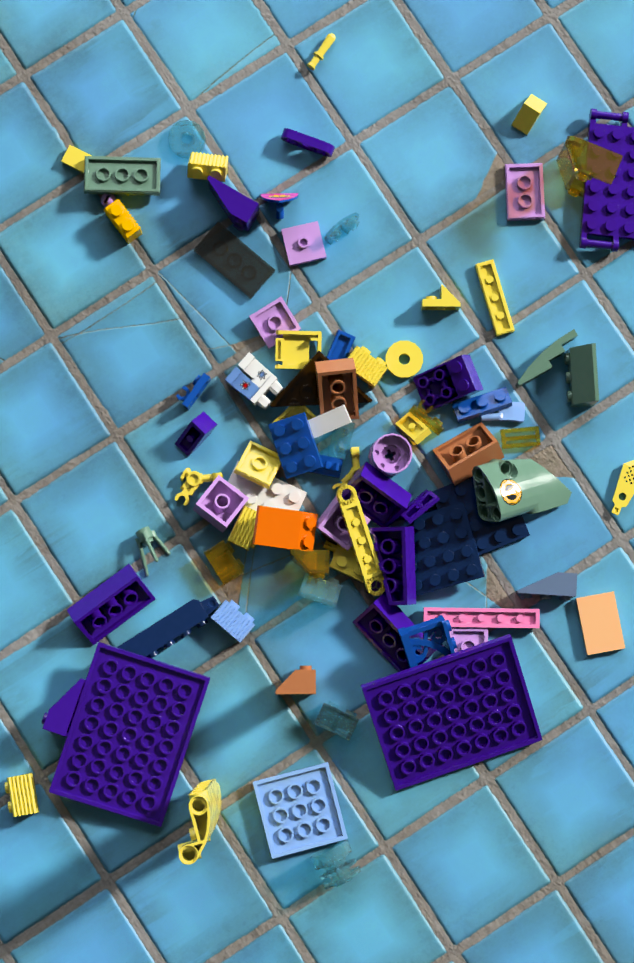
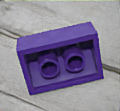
M365 462L355 472L347 484L355 488L363 514L380 527H388L407 509L412 496L368 462ZM349 489L343 490L341 494L343 499L348 500L351 497Z

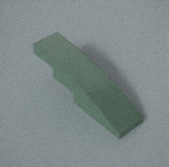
M575 329L556 340L544 350L527 368L517 382L516 387L519 388L551 370L552 365L550 361L563 355L565 352L563 345L578 336Z

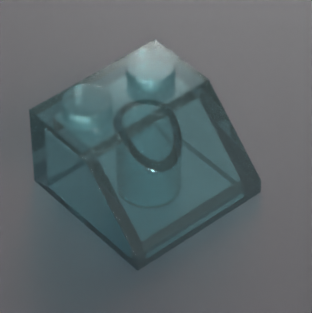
M310 572L309 575L305 574L298 597L335 608L342 585H339V581L328 578V581L320 579L321 575Z

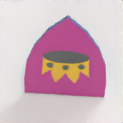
M298 193L261 194V199L276 202V219H284V202L298 198Z

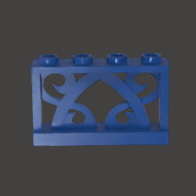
M442 615L407 628L397 629L409 668L418 666L417 663L426 657L428 647L441 652L444 656L455 653L454 649L457 648L454 637H450L449 631H452L450 622L445 620ZM431 629H441L442 634L440 637H435L436 632H433L431 639H428V633ZM423 632V638H409V636ZM444 641H446V644H447V647H448V648H446L444 645H442V643H443ZM421 646H424L422 654L417 655L415 651L417 649H421L422 651Z

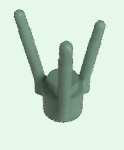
M149 526L135 533L137 536L135 540L138 544L143 569L147 577L149 573L143 546L148 547L155 562H158V558L151 545L154 542L153 538L167 555L171 554L158 538L155 531L150 530Z

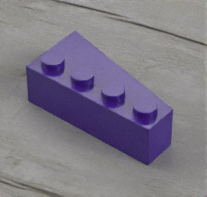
M414 526L369 528L375 542L373 545L378 554L380 562L378 564L383 573V583L389 605L416 604Z

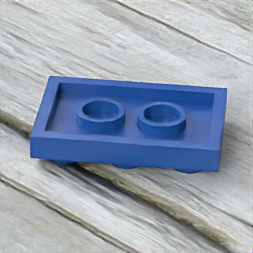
M305 412L268 424L286 479L324 467Z

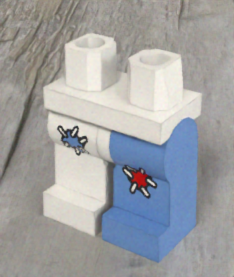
M249 352L238 364L239 369L235 367L226 377L225 381L255 407L258 405L266 410L272 401L265 395L271 391L275 396H278L283 387L278 382L277 377Z

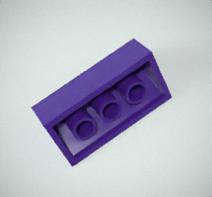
M128 564L68 608L67 612L76 626L95 645L156 598L132 566Z
M384 592L353 623L388 662L400 672L409 669L397 629L407 628L415 624L397 605H389L387 594ZM421 632V633H418V634L409 636V638H413V637L423 638V633ZM421 646L422 651L421 649H417L415 653L417 655L422 654L424 646ZM428 647L426 657L417 664H423L436 650Z

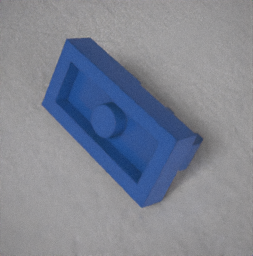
M205 373L202 376L198 375L192 383L194 387L191 392L186 386L182 387L186 391V396L181 397L177 394L176 397L178 400L184 401L182 403L183 407L187 410L192 407L211 381L210 376Z
M320 455L324 467L309 471V473L339 479L343 459Z

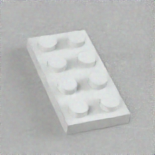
M234 470L228 480L231 485L249 498L244 506L257 511V505L299 511L307 495V492L277 478L273 479L269 489L235 474Z

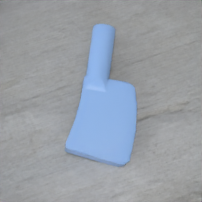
M512 402V406L498 410V413L480 416L481 422L511 421L524 423L525 404L523 402Z

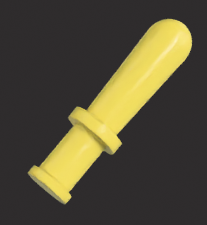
M328 34L318 51L313 53L314 57L307 64L311 70H315L319 61L324 59V54L336 39L334 34Z

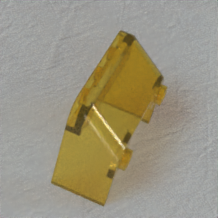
M568 136L556 160L568 194L574 197H583L585 191L584 182L592 180V178L611 185L623 155L578 137Z

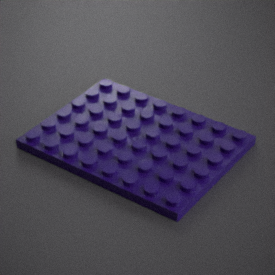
M510 634L361 685L396 791L543 740Z
M98 642L49 792L162 827L210 677Z

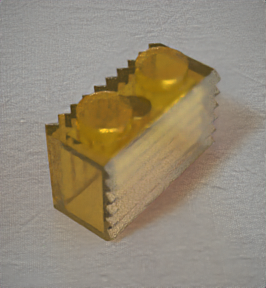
M222 540L206 550L204 554L225 586L243 575L242 569L245 567L239 558L235 560L232 555L235 551L229 542L225 543Z

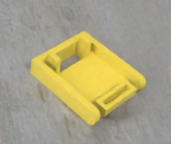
M276 330V335H283V338H275V361H282V365H275V369H302L309 361L310 341H317L316 353L318 351L321 352L322 331Z

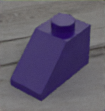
M202 412L189 423L175 442V445L189 457L218 424L205 412Z

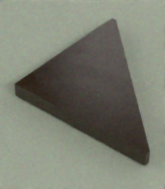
M318 351L269 406L319 405L315 362L327 361L329 359ZM357 386L358 403H371L373 400Z

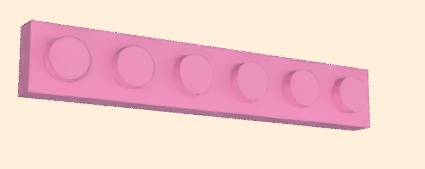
M423 607V622L442 615L445 620H449L451 627L540 628V609Z

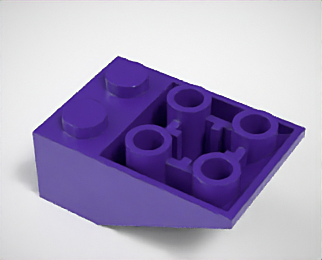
M460 355L412 377L426 412L484 390L470 355Z

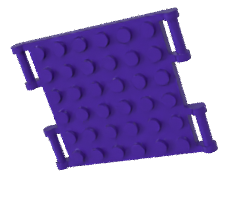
M592 108L590 110L579 248H603L618 252L619 239L634 240V127H627L628 112H622L621 114L597 111V109ZM596 119L620 121V126L598 124ZM587 235L609 237L612 240L611 242L589 240Z

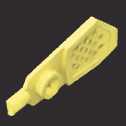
M634 460L624 463L612 499L615 505L611 513L619 515L621 508L626 507L634 495ZM620 493L625 495L624 500L619 499Z

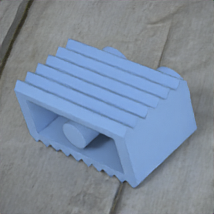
M232 599L230 602L225 600L211 618L241 643L255 627L253 623L255 619L247 612L243 615L238 610L240 606Z

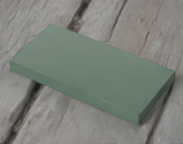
M85 156L84 194L160 196L161 158Z

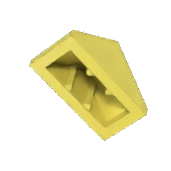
M531 94L524 102L511 126L528 135L547 103Z

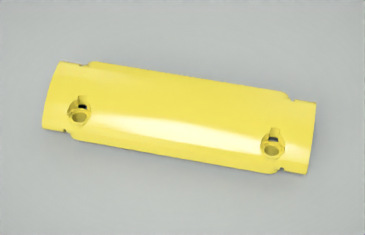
M216 778L198 783L188 794L190 800L189 811L194 827L189 828L191 841L178 844L179 859L182 864L190 865L195 863L196 860L201 859L202 850L206 843L211 841L210 836L215 829L221 811V791Z

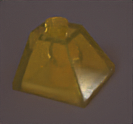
M290 549L291 560L309 576H313V579H325V576H329L330 550Z

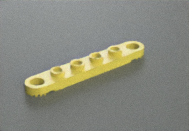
M341 485L337 489L336 496L365 588L369 594L380 596L385 591L383 573L379 568V561L357 492L351 485ZM345 489L351 491V497L348 500H344L341 495ZM379 581L380 589L372 591V582Z

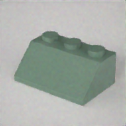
M596 343L571 347L564 354V363L568 365V372L565 373L566 384L569 383V391L566 394L567 402H570V407L594 406L599 401Z

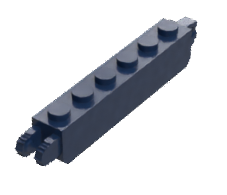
M214 596L201 602L193 599L117 648L152 659L159 654L157 650L162 647L165 649L175 644L174 640L181 637L183 639L192 633L190 630L195 626L199 629L207 624L208 621L206 619L219 607V603Z

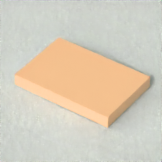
M614 591L575 598L586 655L624 649L625 644Z

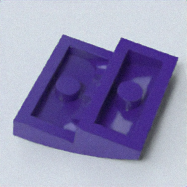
M426 489L408 504L407 509L399 517L410 525L440 499L431 490L428 491Z

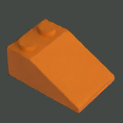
M257 505L252 544L313 552L318 514Z

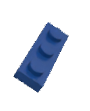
M503 387L452 404V409L459 424L512 406V400L507 388Z

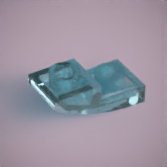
M355 212L340 220L325 235V241L331 245L333 241L337 242L343 233L341 230L347 234L350 230L354 231L360 223L358 221L359 214Z

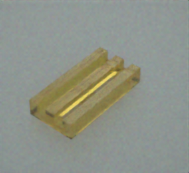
M539 426L500 430L502 449L541 445ZM535 431V435L505 437V434ZM536 439V442L506 444V441Z

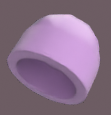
M103 194L101 196V203L105 208L116 200L113 194ZM111 196L107 203H104L107 197Z

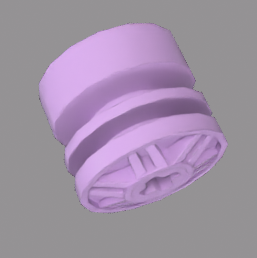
M391 433L383 435L373 443L369 450L368 458L369 463L389 477L397 475L406 469L411 462L413 453L411 445L406 438L399 434ZM387 451L389 454H393L391 461L389 458H385Z

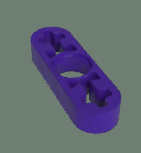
M284 128L281 139L287 143L326 157H332L335 149L330 143L292 129Z

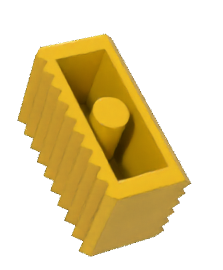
M120 199L115 200L104 209L107 217L128 244L142 235L141 227L129 211H127V208H125Z

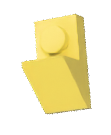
M442 284L440 287V299H437L436 296H427L421 302V310H459L461 307V303Z
M410 411L395 423L413 445H418L432 433Z

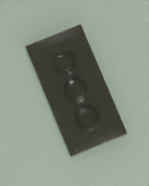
M219 222L194 248L195 253L250 299L275 273L273 267Z

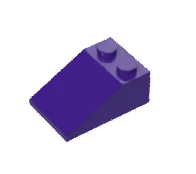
M209 175L207 178L209 189L230 221L234 224L233 227L242 232L243 230L249 232L260 213L259 203Z
M80 679L49 709L48 713L44 714L42 729L62 736L68 735L86 679Z

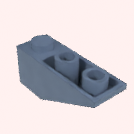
M557 572L517 590L516 594H521V598H532V595H540V599H552V596H559V600L571 601V597H576L577 573Z

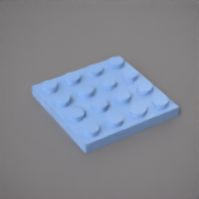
M328 762L253 781L272 859L348 839Z

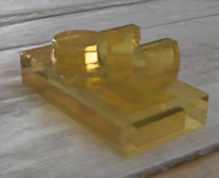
M421 400L418 407L414 405L409 412L435 434L440 435L445 429L442 426L443 422L437 417H429L427 413H430L433 407L430 406L428 410H424L422 405L425 400Z

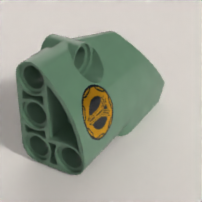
M492 459L488 463L475 466L472 470L478 514L484 521L500 522L526 513H539L568 503L572 493L552 473L532 459Z

